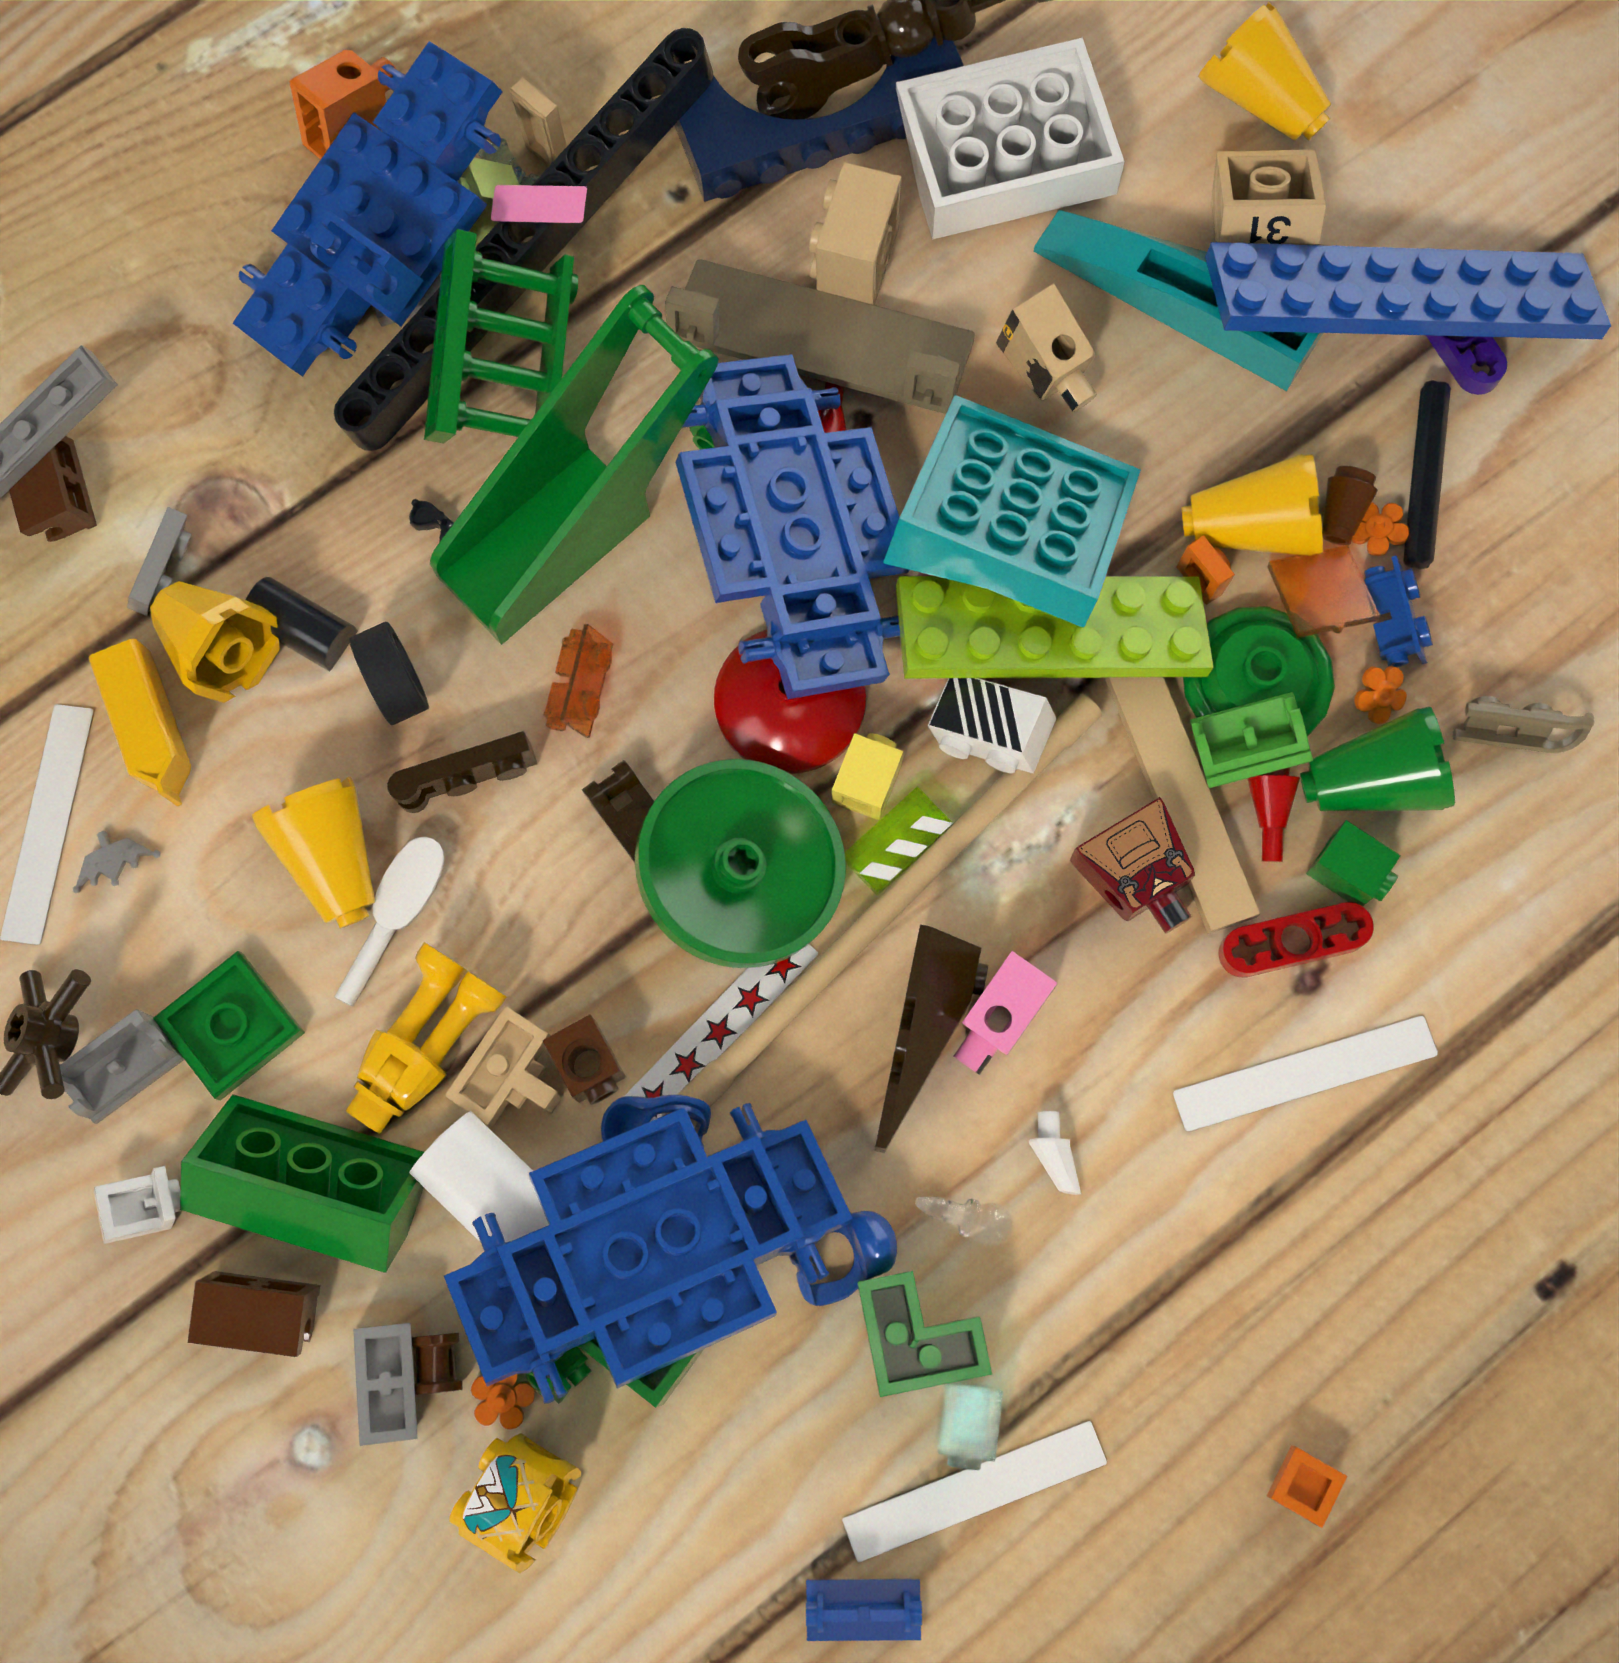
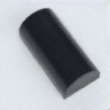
M265 577L258 581L246 597V601L262 606L276 616L278 628L271 626V632L279 638L280 643L329 672L350 644L349 638L358 632L354 625L271 577Z

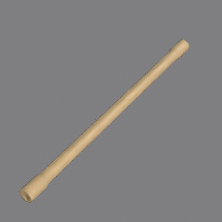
M1084 694L1078 695L1056 717L1055 724L1034 774L1016 769L1015 773L1005 772L716 1060L709 1062L677 1095L700 1099L711 1107L732 1086L735 1078L1064 749L1072 746L1102 716L1098 705Z

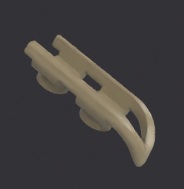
M1482 696L1474 699L1471 703H1466L1465 713L1468 717L1464 724V730L1454 729L1453 740L1546 753H1559L1573 749L1586 739L1594 725V716L1592 713H1586L1584 716H1566L1561 711H1555L1544 703H1534L1523 709L1510 708L1509 704L1501 703L1495 697ZM1501 725L1517 727L1515 736L1497 734V729ZM1553 728L1575 730L1571 735L1562 740L1549 741L1548 739Z

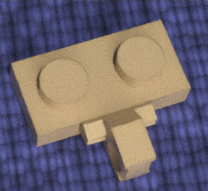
M505 1006L445 1094V1097L466 1111L473 1112L480 1120L491 1127L495 1125L509 1102L520 1109L528 1098L552 1113L563 1095L540 1080L547 1068L537 1062L546 1048L542 1040L551 1035Z

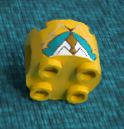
M520 1433L513 1436L507 1443L499 1438L494 1439L490 1443L478 1465V1468L483 1471L472 1492L468 1490L458 1499L449 1517V1522L459 1527V1535L483 1549L518 1573H522L535 1562L536 1559L527 1554L534 1544L545 1549L555 1535L578 1487L569 1482V1479L575 1481L581 1476V1471L576 1466L548 1452Z

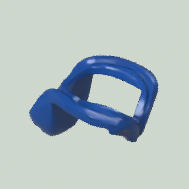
M665 1095L656 1098L639 1096L621 1097L611 1103L603 1115L601 1123L602 1140H608L646 1124L658 1114L672 1113L685 1107L690 1119L697 1122L694 1129L704 1149L702 1137L709 1128L711 1109L704 1101L685 1095Z
M873 1211L851 1213L853 1217L852 1222L833 1231L843 1234L848 1239L854 1253L852 1269L840 1280L820 1284H807V1279L796 1255L789 1256L792 1264L797 1267L796 1277L802 1296L808 1303L815 1306H824L844 1300L858 1289L857 1282L872 1279L892 1269L897 1256V1240L891 1225L883 1216Z

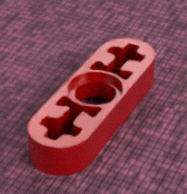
M1344 902L1238 927L1222 940L1218 952L1219 960L1228 973L1236 977L1246 978L1352 953L1371 939L1374 931L1373 919L1363 906L1353 902ZM1341 915H1344L1347 923L1356 922L1359 930L1351 935L1352 941H1349L1346 933L1330 935L1323 940L1321 930L1337 925L1342 919ZM1315 920H1320V927ZM1297 926L1305 930L1310 939L1307 952L1294 954L1284 947L1281 937L1286 927ZM1268 931L1270 933L1269 946L1271 950L1262 951L1254 955L1250 959L1251 965H1246L1243 957L1234 958L1232 950L1239 945V939H1243L1247 947L1261 945L1268 940L1264 932ZM1323 941L1328 948H1322ZM1271 951L1277 960H1271Z

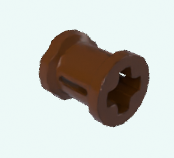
M459 1333L411 1337L412 1347L416 1348L417 1383L414 1385L415 1395L463 1390V1382L457 1379L455 1344L460 1341Z

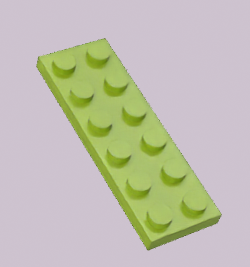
M899 576L896 583L904 679L1207 677L1214 668L1199 577L1106 576L1099 598L1084 628L987 588L938 576Z

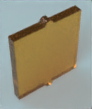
M1348 545L1323 550L1322 554L1312 556L1297 555L1269 561L1267 568L1297 638L1332 630L1334 633L1339 634L1343 631V628L1378 621L1380 614Z

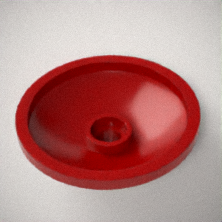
M767 629L750 636L744 641L766 638ZM738 646L729 654L716 679L714 709L724 738L738 755L745 760L762 762L775 766L789 774H796L823 767L845 752L851 743L854 733L858 734L864 720L866 709L865 686L787 699L786 694L779 690L783 682L779 669L774 664L772 658L742 663L740 659L742 654L739 655Z

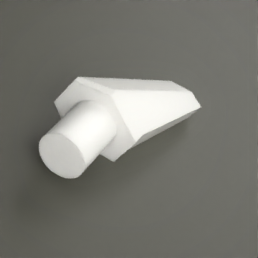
M1038 1112V1138L1030 1139V1146L1059 1192L1074 1195L1081 1194L1070 1148V1139L1060 1138L1059 1112Z

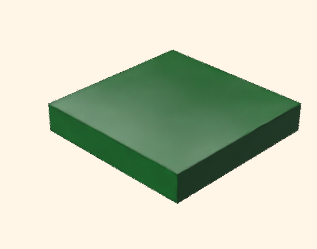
M240 951L235 952L153 1017L210 1094L219 1101L305 1033L246 956Z

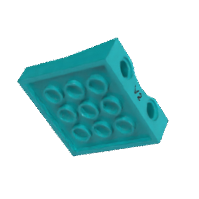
M954 395L898 520L883 563L987 588L1084 628L1099 598L1141 469Z

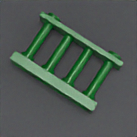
M456 229L444 243L424 440L444 444L456 435V431H461L463 427L519 437L531 419L466 407V402L460 400L461 382H466L468 377L537 391L535 414L562 379L569 304H573L578 290V275L573 274L574 256L564 254L550 267V272L546 273L482 258L481 252L475 251L477 233ZM478 278L546 293L545 321L541 322L478 308L475 301H470L472 282L476 283ZM477 328L542 342L540 370L537 371L472 357L471 352L465 350L467 332Z

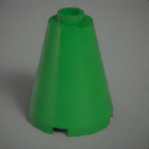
M1430 706L1421 709L1417 708L1314 757L1313 761L1308 762L1309 771L1300 773L1306 803L1316 801L1319 811L1444 810L1454 806L1455 793L1450 763L1444 760L1441 744L1445 743L1432 708Z

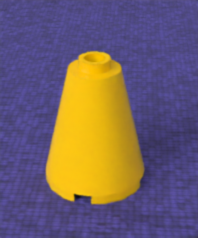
M1268 2L1266 6L1265 4L1254 12L1227 39V45L1219 54L1221 58L1219 59L1214 54L1198 75L1204 84L1294 141L1302 134L1309 141L1330 120L1325 111L1330 107L1331 103L1280 13L1271 2Z
M1300 454L1190 495L1191 505L1181 507L1184 537L1195 536V540L1204 535L1213 547L1305 556L1323 553L1322 521L1318 506L1319 490L1313 454Z
M347 777L342 782L340 778L329 780L283 797L285 802L281 804L283 809L272 813L268 804L252 814L257 830L325 923L336 920L341 929L369 917L366 908L375 903L357 793L351 777Z

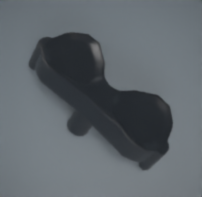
M413 499L411 502L413 508L409 514L411 526L418 531L435 528L441 529L440 542L454 522L432 503Z

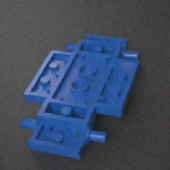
M430 41L406 74L398 71L390 64H385L382 68L391 77L379 70V82L394 92L373 121L378 128L353 112L271 230L288 244L268 273L265 275L252 264H246L242 268L253 275V278H250L241 270L239 272V280L253 289L254 293L235 318L233 324L302 377L316 357L328 347L343 359L353 356L341 344H344L354 352L356 351V342L348 336L371 305L329 274L330 268L311 252V243L319 244L325 250L334 244L335 235L328 232L321 222L328 211H331L390 253L424 280L399 317L394 321L402 327L441 272L444 243L456 229L469 232L487 206L482 199L457 181L480 149H483L488 154H493L497 151L488 141L500 147L501 137L499 134L492 132L484 125L488 112L503 91L492 80Z
M792 354L718 363L716 370L700 395V405L693 407L682 428L704 425L712 437L715 448L679 452L675 462L715 603L764 596L760 606L767 627V637L740 641L738 646L739 655L742 654L740 659L742 663L772 658L774 664L779 669L787 699L883 683L890 674L883 654V640L900 636L899 617L881 618L869 579L904 574L910 571L909 569L883 563L900 517L872 427L825 433L818 411L839 408L840 394L837 395L838 389L832 387L831 389L812 391L811 388H807L799 377Z
M751 1103L743 1104L742 1110L740 1107H737L730 1112L743 1141L707 1157L685 1107L530 1172L531 1183L549 1225L513 1241L505 1242L495 1213L485 1214V1219L492 1236L488 1235L480 1216L472 1222V1225L476 1229L484 1252L470 1265L444 1275L486 1386L488 1387L515 1374L533 1372L544 1399V1404L554 1401L547 1378L551 1380L557 1398L560 1399L568 1392L565 1390L554 1362L566 1351L596 1337L618 1389L775 1317L777 1311L757 1269V1265L777 1256L795 1254L807 1279V1284L816 1282L817 1278L821 1280L828 1276L829 1272L826 1270L815 1244L824 1235L850 1224L853 1217L807 1120L782 1130H766L763 1132L753 1112Z

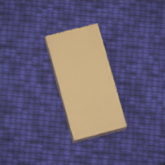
M522 77L510 89L525 147L546 165L550 166L567 147L558 107Z

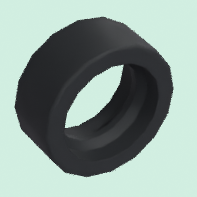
M383 622L349 638L351 650L364 681L378 708L390 725H395L429 709L427 697L416 671L389 622Z

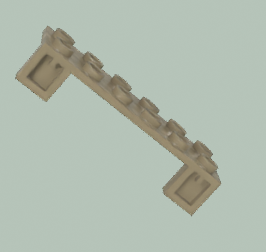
M702 259L696 261L685 290L671 286L665 300L666 323L684 341H690L695 347L710 349L713 352L742 360L792 354L799 375L944 414L947 413L954 395L957 394L975 337V333L967 329Z

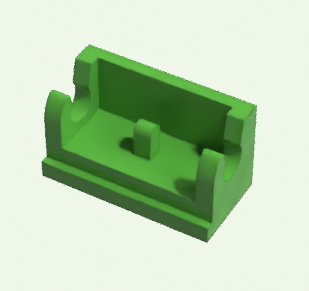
M1293 692L1190 719L1208 788L1313 761L1301 711L1297 707Z

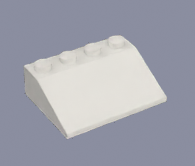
M1083 37L896 82V91L918 193L932 240L1117 195L1125 161Z

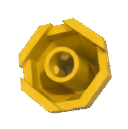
M178 581L160 590L150 607L152 624L183 685L196 695L225 703L236 697L230 691L238 686L249 690L258 685L280 650L279 638L271 632V626L278 628L276 616L262 606L232 595Z

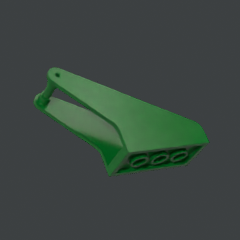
M638 285L632 288L622 297L431 555L430 565L438 579L501 645L650 517L645 496L646 489L718 366L719 358L710 349L699 351L690 341H684L662 319V313L653 305L654 294L645 285ZM640 329L644 334L649 333L672 356L671 361L681 371L608 466H606L589 449L585 429L636 333Z

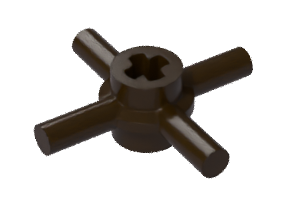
M78 969L71 971L50 1002L46 1000L40 972L29 970L20 975L19 981L24 1004H19L13 1009L6 1023L4 1046L8 1052H13L14 1054L0 1072L1 1095H11L32 1065H36L41 1095L44 1098L56 1099L64 1094L65 1088L59 1062H64L70 1057L76 1046L79 1034L78 1019L69 1013L91 983L90 976Z

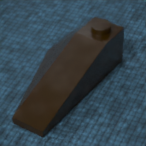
M920 924L874 1150L876 1152L885 1153L966 1013L972 999V994L981 996L985 987L988 965L979 963L981 947L931 926Z

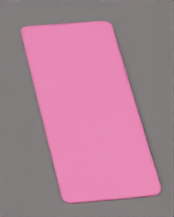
M497 185L494 189L491 220L497 222L581 223L584 218L587 188L584 186Z

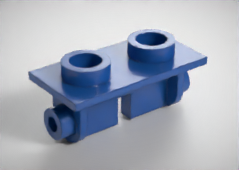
M1392 556L1394 570L1386 572L1384 566L1369 568L1364 572L1366 579L1362 581L1371 617L1389 612L1392 617L1390 620L1373 624L1380 650L1381 660H1387L1388 667H1401L1409 663V655L1417 653L1421 663L1426 664L1428 662L1424 647L1433 645L1426 617L1416 618L1411 600L1420 598L1416 577L1412 568L1403 570L1397 556Z
M920 1579L806 1580L807 1641L921 1640L922 1603L920 1601Z

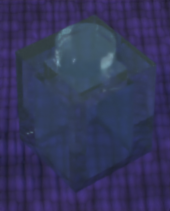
M959 1383L943 1385L936 1451L938 1454L948 1455V1466L981 1470L982 1460L995 1462L1003 1391Z

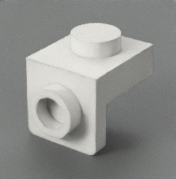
M165 1166L153 1168L151 1175L95 1186L94 1195L104 1244L172 1228L175 1221V1212L182 1211L180 1210L181 1190L177 1178L168 1180Z

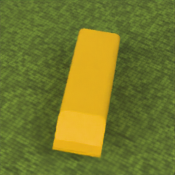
M128 639L91 654L88 658L128 774L142 784L157 790L161 796L176 806L182 805L179 794L190 774L191 763L151 651L137 639Z

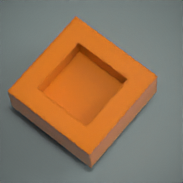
M1204 535L1187 546L1176 566L1183 577H1199L1202 598L1206 605L1224 593L1235 575L1231 570L1227 556L1219 548L1213 547Z
M1291 1445L1267 1497L1316 1526L1323 1528L1348 1476L1300 1448Z

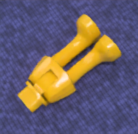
M425 942L419 948L415 957L423 973L418 990L387 1032L375 1030L358 1071L357 1078L361 1081H357L354 1085L358 1092L345 1110L379 1134H381L393 1115L401 1117L405 1110L413 1107L441 1083L447 1074L440 1064L456 1040L475 1018L482 1013L495 1012L507 998L500 991ZM460 982L454 1001L421 1048L415 1045L413 1042L445 997Z

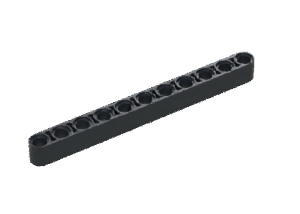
M680 28L667 35L532 184V186L586 187L587 194L583 222H498L475 248V251L481 252L482 258L541 272L550 264L711 84L713 69L703 37L698 31L691 28ZM629 130L627 133L619 135L621 132ZM595 165H598V166H597L596 168H594L593 170L586 171V170L589 169L590 167L595 166ZM533 236L528 242L521 243L527 237ZM478 278L476 283L472 282L470 301H475L478 308L505 313L526 289ZM440 287L335 404V421L349 438L363 450L375 451L384 447L428 399L433 349L425 353L423 352L426 347L434 344ZM473 328L471 332H467L465 350L471 351L488 331ZM404 379L398 387L390 390L395 382ZM370 415L366 423L358 426L361 419Z

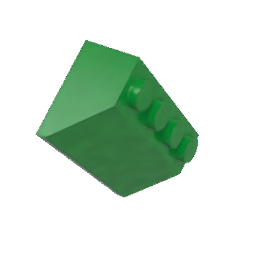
M232 1094L181 1161L180 1210L386 1273L408 1235L424 1188L409 1173L424 1152Z

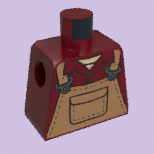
M1160 797L1075 848L1070 858L1073 866L1125 921H1129L1149 909L1166 934L1192 917L1176 892L1190 883L1195 876V871L1169 812Z

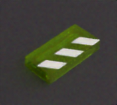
M917 786L844 852L845 862L878 896L912 865L953 822Z

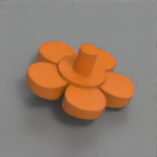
M1371 503L1352 538V542L1364 544L1368 541L1367 551L1373 556L1385 555L1389 550V542L1393 545L1404 544L1409 536V528L1407 525L1399 523L1404 514L1402 507L1396 503H1388L1382 508L1381 514H1379L1378 506L1375 503Z
M1373 666L1368 668L1362 676V682L1366 689L1356 693L1354 698L1355 707L1359 711L1368 712V719L1376 724L1385 723L1391 715V709L1401 710L1406 702V692L1398 689L1404 680L1403 672L1394 666H1389L1384 671Z
M515 1374L487 1387L483 1376H478L471 1386V1392L476 1399L484 1401L480 1402L474 1410L476 1420L484 1426H489L496 1421L500 1413V1423L505 1429L511 1430L519 1427L524 1420V1412L521 1407L531 1405L535 1399V1390L529 1382L523 1381L513 1386L518 1379V1374Z

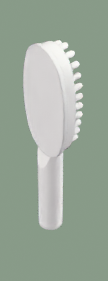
M417 837L409 841L386 870L377 889L375 903H373L372 907L376 924L334 996L336 999L352 1007L354 1006L395 931L409 926L421 913L432 896L440 879L445 860L441 845L434 839Z

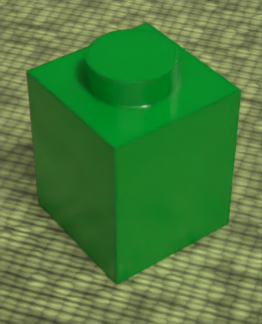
M1346 820L1333 832L1306 874L1346 901L1364 906L1373 898L1382 901L1398 878V875L1391 870L1401 855Z

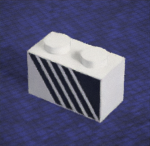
M948 678L928 727L938 741L939 748L953 757L967 759L969 755L986 759L990 766L1002 772L1015 773L1016 769L1034 774L1055 724L1056 717L1046 697L979 678Z

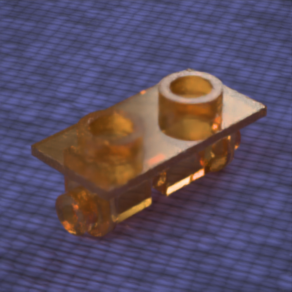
M584 624L583 630L571 629L569 636L562 639V647L555 673L561 677L570 678L568 683L552 682L543 716L547 718L546 727L550 729L565 731L566 726H569L585 738H590L594 720L597 718L600 710V696L606 672L610 669L612 663L613 643L589 624Z

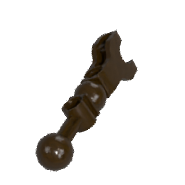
M887 0L882 4L877 14L872 4L867 6L868 10L849 11L813 26H803L795 22H780L751 34L744 39L739 47L738 60L745 76L752 83L759 86L756 100L759 113L781 119H807L815 115L835 91L872 76L885 64L887 67L893 65L890 54L900 58L915 57L929 47L933 38H935L938 46L943 45L944 40L956 41L963 39L974 29L976 12L1006 0ZM1033 0V1H1036V2H1039V3H1040V2H1048V1H1053V0ZM762 53L775 54V56L764 62L758 63L754 61ZM790 95L787 103L783 106L771 107L776 99Z

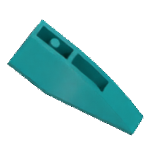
M1058 210L1034 246L1033 252L1285 391L1289 389L1323 333L1224 331L1205 259L1206 251L1062 210Z

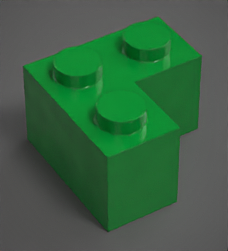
M913 1271L857 1282L880 1397L992 1375L980 1317H971L924 1327Z

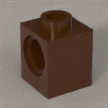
M591 1014L542 1040L572 1098L580 1103L588 1099L592 1105L608 1098L619 1090L616 1082L624 1079L626 1076L598 1023ZM592 1050L598 1052L601 1059L599 1069L589 1077L577 1076L574 1070L576 1058L584 1051Z

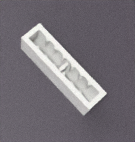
M471 1111L445 1130L423 1153L409 1172L478 1241L480 1239L472 1222L481 1216L488 1235L492 1236L485 1219V1214L495 1213L505 1242L513 1241L549 1225L529 1177V1173L533 1170Z

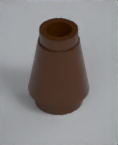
M1339 466L1336 468L1335 475L1328 478L1322 531L1324 540L1339 545L1351 544L1353 536L1378 491L1374 486L1376 476L1373 473L1358 467Z

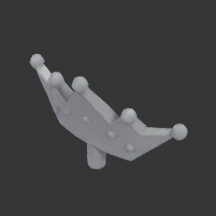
M99 832L97 837L101 848L85 856L77 885L73 887V892L79 893L81 887L88 879L92 886L98 885V878L101 873L111 879L113 886L119 885L118 878L126 862L130 863L132 868H137L140 856L153 855L155 858H158L161 852L159 850L153 852L128 838L110 843L107 832Z

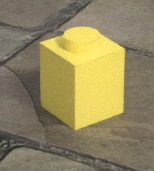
M854 733L832 788V803L880 821L902 766L903 751L896 749V743L882 735L869 733L866 738Z

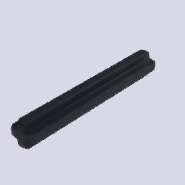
M1435 380L1427 381L1420 390L1407 518L1409 536L1405 542L1403 562L1407 567L1418 569L1428 568L1434 561L1451 391L1448 383Z

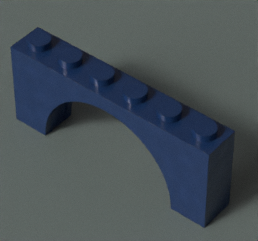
M933 38L929 47L915 57L900 58L891 55L893 65L886 66L878 82L861 99L843 110L812 119H781L756 112L729 95L713 75V80L709 87L674 125L704 202L715 198H729L740 190L761 183H774L785 175L806 168L816 169L824 166L830 160L851 153L861 154L869 151L875 145L896 138L907 139L896 91V82L964 66L954 41L944 40V44L938 46L935 38Z

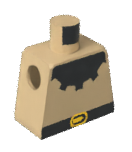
M1051 284L1013 308L996 344L1037 398L1044 401L1059 392L1072 412L1081 409L1097 396V393L1083 373L1095 357L1094 350L1055 284Z

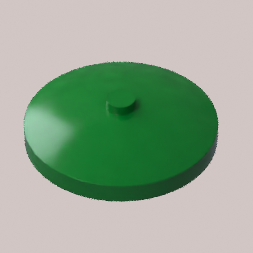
M729 759L709 762L685 772L672 781L656 798L645 816L639 831L635 850V871L639 891L648 912L658 927L670 940L693 956L716 965L732 968H755L771 965L791 957L806 947L830 922L840 902L845 883L846 862L843 842L832 815L821 799L808 786L788 772L775 766L752 760Z

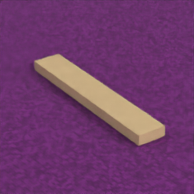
M1164 677L1105 678L1154 800L1160 797L1164 802L1192 863L1195 876L1188 886L1207 933L1211 934L1257 918L1260 915L1259 909Z

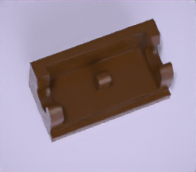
M65 436L9 490L20 533L32 536L48 529L45 531L48 542L57 541L85 528L91 529L97 526L74 440Z
M214 1271L195 1281L187 1343L297 1357L302 1352L303 1341L310 1342L317 1298L320 1294L321 1285Z

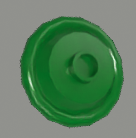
M1268 606L1238 607L1211 619L1207 623L1214 668L1207 677H1183L1185 698L1195 717L1198 718L1293 692L1298 709L1300 708L1308 737L1327 716L1335 690L1332 659L1319 635L1295 615Z

